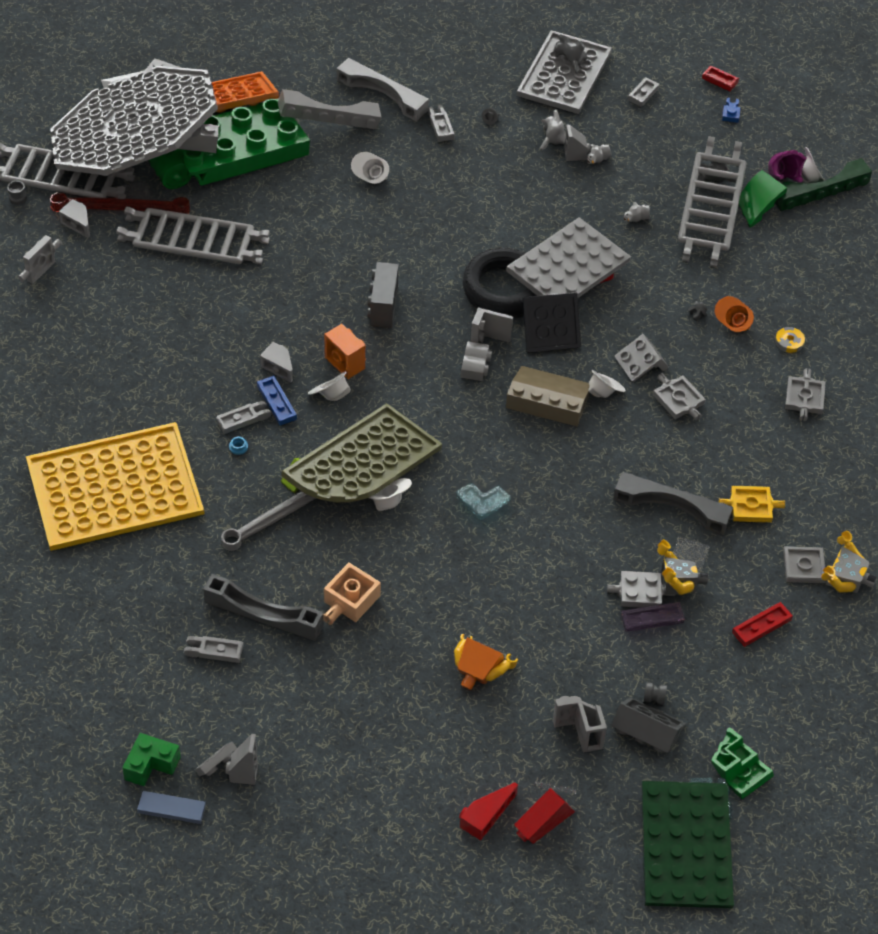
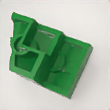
M763 170L758 172L748 182L740 195L739 207H741L750 228L761 221L762 215L774 207L775 201L787 192L786 186Z
M729 727L723 742H720L718 751L714 754L711 762L725 783L741 799H744L774 777L773 770L759 760L758 754L744 744L743 737Z

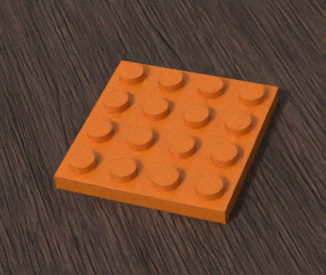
M262 71L212 82L218 109L215 111L217 113L245 105L254 106L258 102H263L267 99L279 98L278 90Z

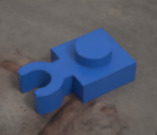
M727 98L726 105L723 108L722 121L739 123V99H736L735 103H731L730 98Z

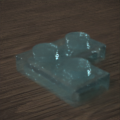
M472 482L456 491V497L480 520H483L511 501V496L499 485L485 494Z

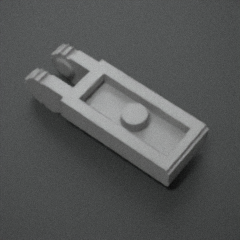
M438 106V113H434L433 108L428 107V115L438 142L454 140L455 134L443 106Z
M259 401L218 415L216 421L222 432L226 434L255 422L268 419L271 416V412L269 409H265L267 405L264 401Z
M188 636L187 644L197 647L187 646L184 648L183 653L190 657L240 663L244 645L242 641L207 636Z

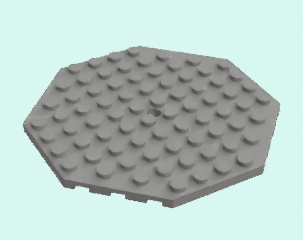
M156 66L152 68L153 71L146 72L145 74L142 71L130 76L129 80L123 82L118 80L110 83L108 88L92 90L51 128L56 168L107 176L180 148L218 109L208 70Z

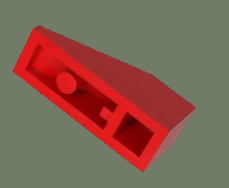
M514 782L473 801L468 808L464 807L459 815L460 828L481 841L516 797L518 784Z

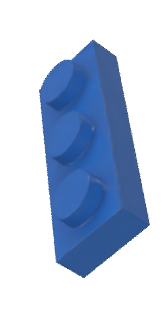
M275 376L257 381L258 389L280 426L297 420V414Z

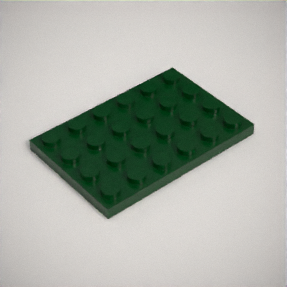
M642 781L645 906L733 908L728 784Z

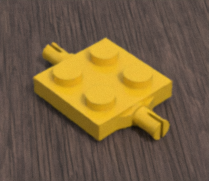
M731 486V498H719L718 500L719 503H725L733 507V521L772 523L773 508L785 509V500H773L770 487Z

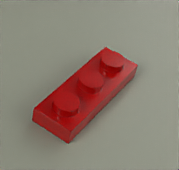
M779 602L734 627L732 633L745 647L790 622L793 615Z

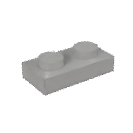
M645 77L628 95V101L642 107L659 89L660 84Z
M233 742L225 744L198 766L195 772L198 776L205 774L210 776L218 769L217 764L221 761L225 763L231 759L232 752L237 747Z

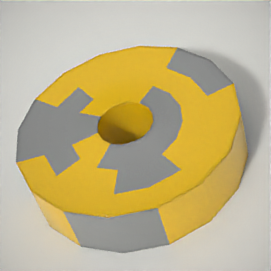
M793 327L780 329L775 339L777 347L788 353L800 351L805 342L804 334Z

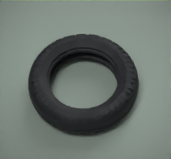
M492 248L472 258L463 274V289L471 304L477 307V309H486L509 316L523 314L522 297L537 296L530 289L526 288L523 292L514 296H497L484 290L479 283V279L485 272L491 269L507 268L509 264L520 258L525 252L517 249L513 250V248Z

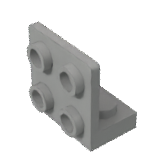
M478 308L472 321L470 342L483 343L484 337L510 342L513 317Z
M644 334L640 335L615 355V358L632 382H635L653 367H659L662 371L669 368L655 346Z

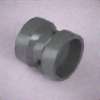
M12 181L8 184L7 190L10 202L15 205L23 204L27 200L24 183Z
M646 682L643 702L650 703L656 700L657 705L664 706L667 685L660 684L657 688V685H654L652 682Z

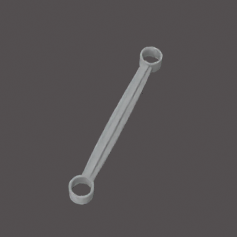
M300 492L240 529L231 528L225 530L221 535L223 548L228 551L237 550L241 546V540L270 526L316 498ZM228 537L238 538V540L234 543H228L225 541V539Z

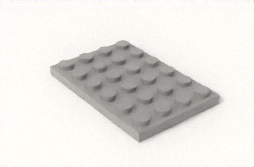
M551 30L520 84L517 96L579 114L611 54L612 47ZM560 34L568 37L571 43L580 40L585 46L584 52L587 54V60L578 65V74L575 73L572 63L566 56L559 55L555 57L556 52L553 49L556 43L560 42L558 37Z
M579 217L509 264L506 271L537 296L577 292L579 298L629 263L631 256Z

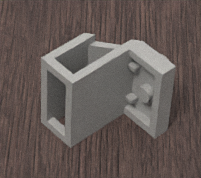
M563 696L555 699L554 727L575 724L583 752L603 749L607 727L601 707L596 704L595 706L588 704L578 696ZM594 732L598 745L588 746L590 733Z

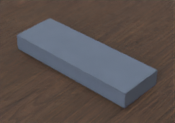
M143 791L137 811L140 814L201 824L206 802Z

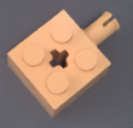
M348 562L324 588V602L331 606V608L323 614V620L332 625L343 614L357 622L380 597L381 582Z

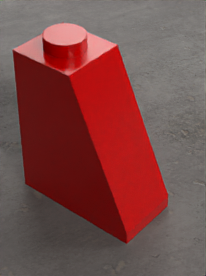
M550 788L514 824L518 829L516 833L524 842L529 840L534 844L575 811L562 797Z

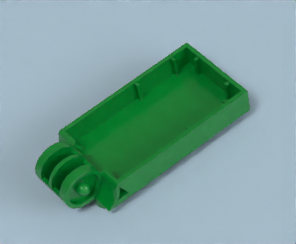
M267 99L263 103L254 106L237 107L230 112L212 115L203 123L219 126L216 153L176 149L152 158L148 162L167 189L172 190L184 186L193 175L202 186L309 155L310 139L295 118L280 116L278 99Z

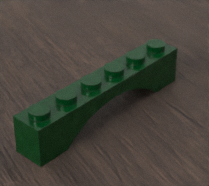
M860 158L847 162L839 174L822 182L805 184L787 181L781 183L787 187V192L778 198L775 204L780 211L802 204L805 205L814 200H821L824 197L836 195L846 190L849 191L858 186H865L870 183L872 170Z

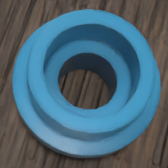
M234 437L229 443V450L236 455L244 454L248 450V443L243 437Z

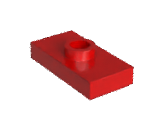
M711 65L702 74V79L728 91H731L739 81V78Z

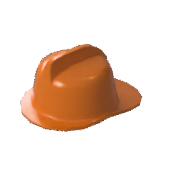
M727 296L720 299L715 306L716 318L731 331L743 332L750 329L754 320L753 312L739 299Z

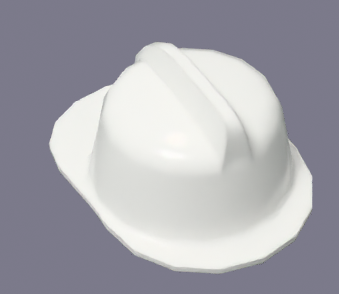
M805 147L807 160L802 168L803 183L824 181L809 149Z
M360 152L352 159L351 169L357 177L373 184L387 180L389 165L384 159L369 152Z
M592 370L594 374L589 381L590 387L588 391L594 396L606 398L616 390L620 392L626 391L616 380Z
M345 371L334 379L313 388L308 392V395L319 392L330 401H337L350 393V387L344 377L347 372Z
M407 478L397 479L368 498L374 500L378 511L394 508L400 503L402 493L411 487L412 481Z

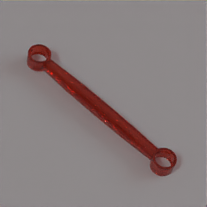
M55 193L50 196L51 209L59 212L73 199L83 203L86 209L125 210L126 207H131L136 211H145L147 208L184 214L190 213V201L185 197H178L173 201L116 198H67L64 193Z

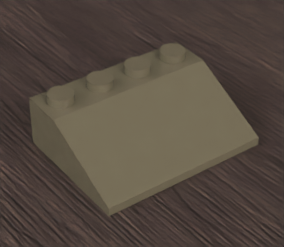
M521 366L508 390L506 408L578 427L590 394L588 391L590 386L587 382Z

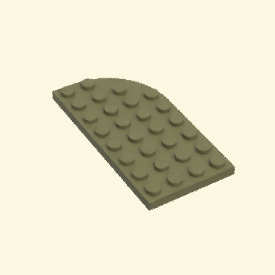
M386 403L282 470L281 476L300 491L321 500L332 502L359 501L378 493L440 451L442 443Z

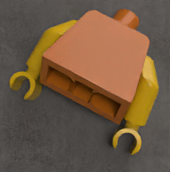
M461 634L460 641L454 649L455 665L458 667V671L465 675L461 686L468 690H472L476 681L486 684L488 681H493L509 669H514L518 661L517 658L511 661V654H507L504 660L501 652L472 640V636L464 639V634Z

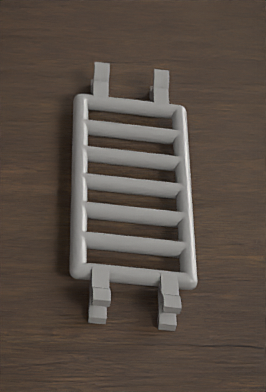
M708 136L705 153L698 152L695 156L678 234V242L685 243L682 261L689 262L692 245L713 249L710 266L717 267L720 250L728 251L730 248L747 162L739 159L742 142L735 141L733 156L729 158L712 154L715 137ZM702 160L739 166L738 173L700 167ZM700 173L736 180L735 187L699 181L697 180ZM696 187L731 193L733 194V199L729 201L696 195L694 193ZM693 201L729 207L731 209L730 214L726 215L693 209L691 207ZM690 215L726 221L728 223L727 228L722 229L688 221ZM690 229L725 236L724 243L686 237V230Z
M0 143V157H9L5 167L0 166V180L4 182L21 181L25 186L99 200H104L106 196L125 201L127 197L124 194L126 187L119 186L115 188L111 187L115 177L124 178L130 182H133L135 179V175H133L134 168L132 167L109 174L100 193L91 191L98 174L90 175L84 189L74 188L82 173L74 171L68 186L58 185L65 171L57 169L51 183L41 182L54 157L53 150L17 144L15 148ZM20 151L28 152L29 155L18 177L10 176L9 173ZM36 155L46 156L35 179H25Z
M126 207L124 211L127 214L125 221H140L138 230L134 232L118 227L116 231L119 234L117 241H133L134 247L234 264H241L243 260L262 265L263 258L261 257L263 250L248 251L247 248L250 240L259 241L262 244H269L270 241L268 237L270 230L256 231L254 226L250 224L147 208L145 212H141L131 207ZM150 216H159L160 220L152 241H141ZM167 219H177L169 244H158ZM184 222H195L186 247H175ZM201 224L212 225L203 250H193ZM218 227L229 228L220 254L211 253L210 249ZM236 229L246 231L237 257L227 255Z

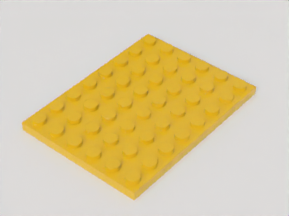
M176 422L26 456L50 551L204 515L201 498Z

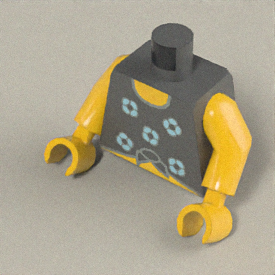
M662 540L658 544L657 552L660 555H665L660 572L664 595L694 594L697 584L707 585L708 573L697 572L695 562L678 559L672 551H668L671 546L666 540Z

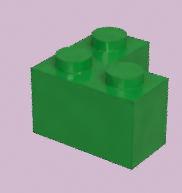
M139 733L122 767L124 780L145 786L152 769L173 775L181 758L179 745Z

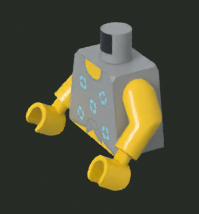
M849 531L842 532V536L837 538V542L845 546L841 547L833 566H827L823 569L825 573L821 575L822 580L827 581L826 585L834 587L839 593H857L861 584L873 588L877 577L867 573L869 561L860 554L853 542H850L852 534Z

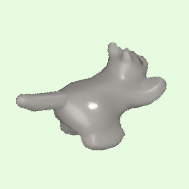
M557 110L553 111L554 116L541 120L545 124L543 128L547 130L546 138L540 150H544L549 143L554 145L565 144V127Z

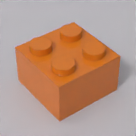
M340 324L324 334L325 358L339 372L343 373L346 371L347 373L344 376L347 379L365 369V343L358 339L349 328Z

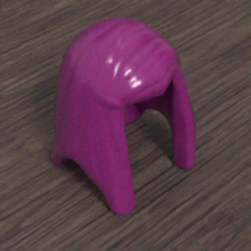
M797 150L779 152L770 159L768 173L776 180L789 178L796 182H803L802 168L807 157H804L802 153H798Z

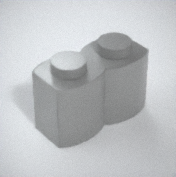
M467 342L461 368V378L483 381V377L488 375L489 365H486V363L491 361L492 351H489V345Z

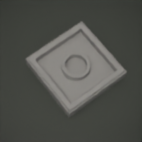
M784 546L786 582L826 583L821 578V575L825 573L823 571L825 568L823 548Z

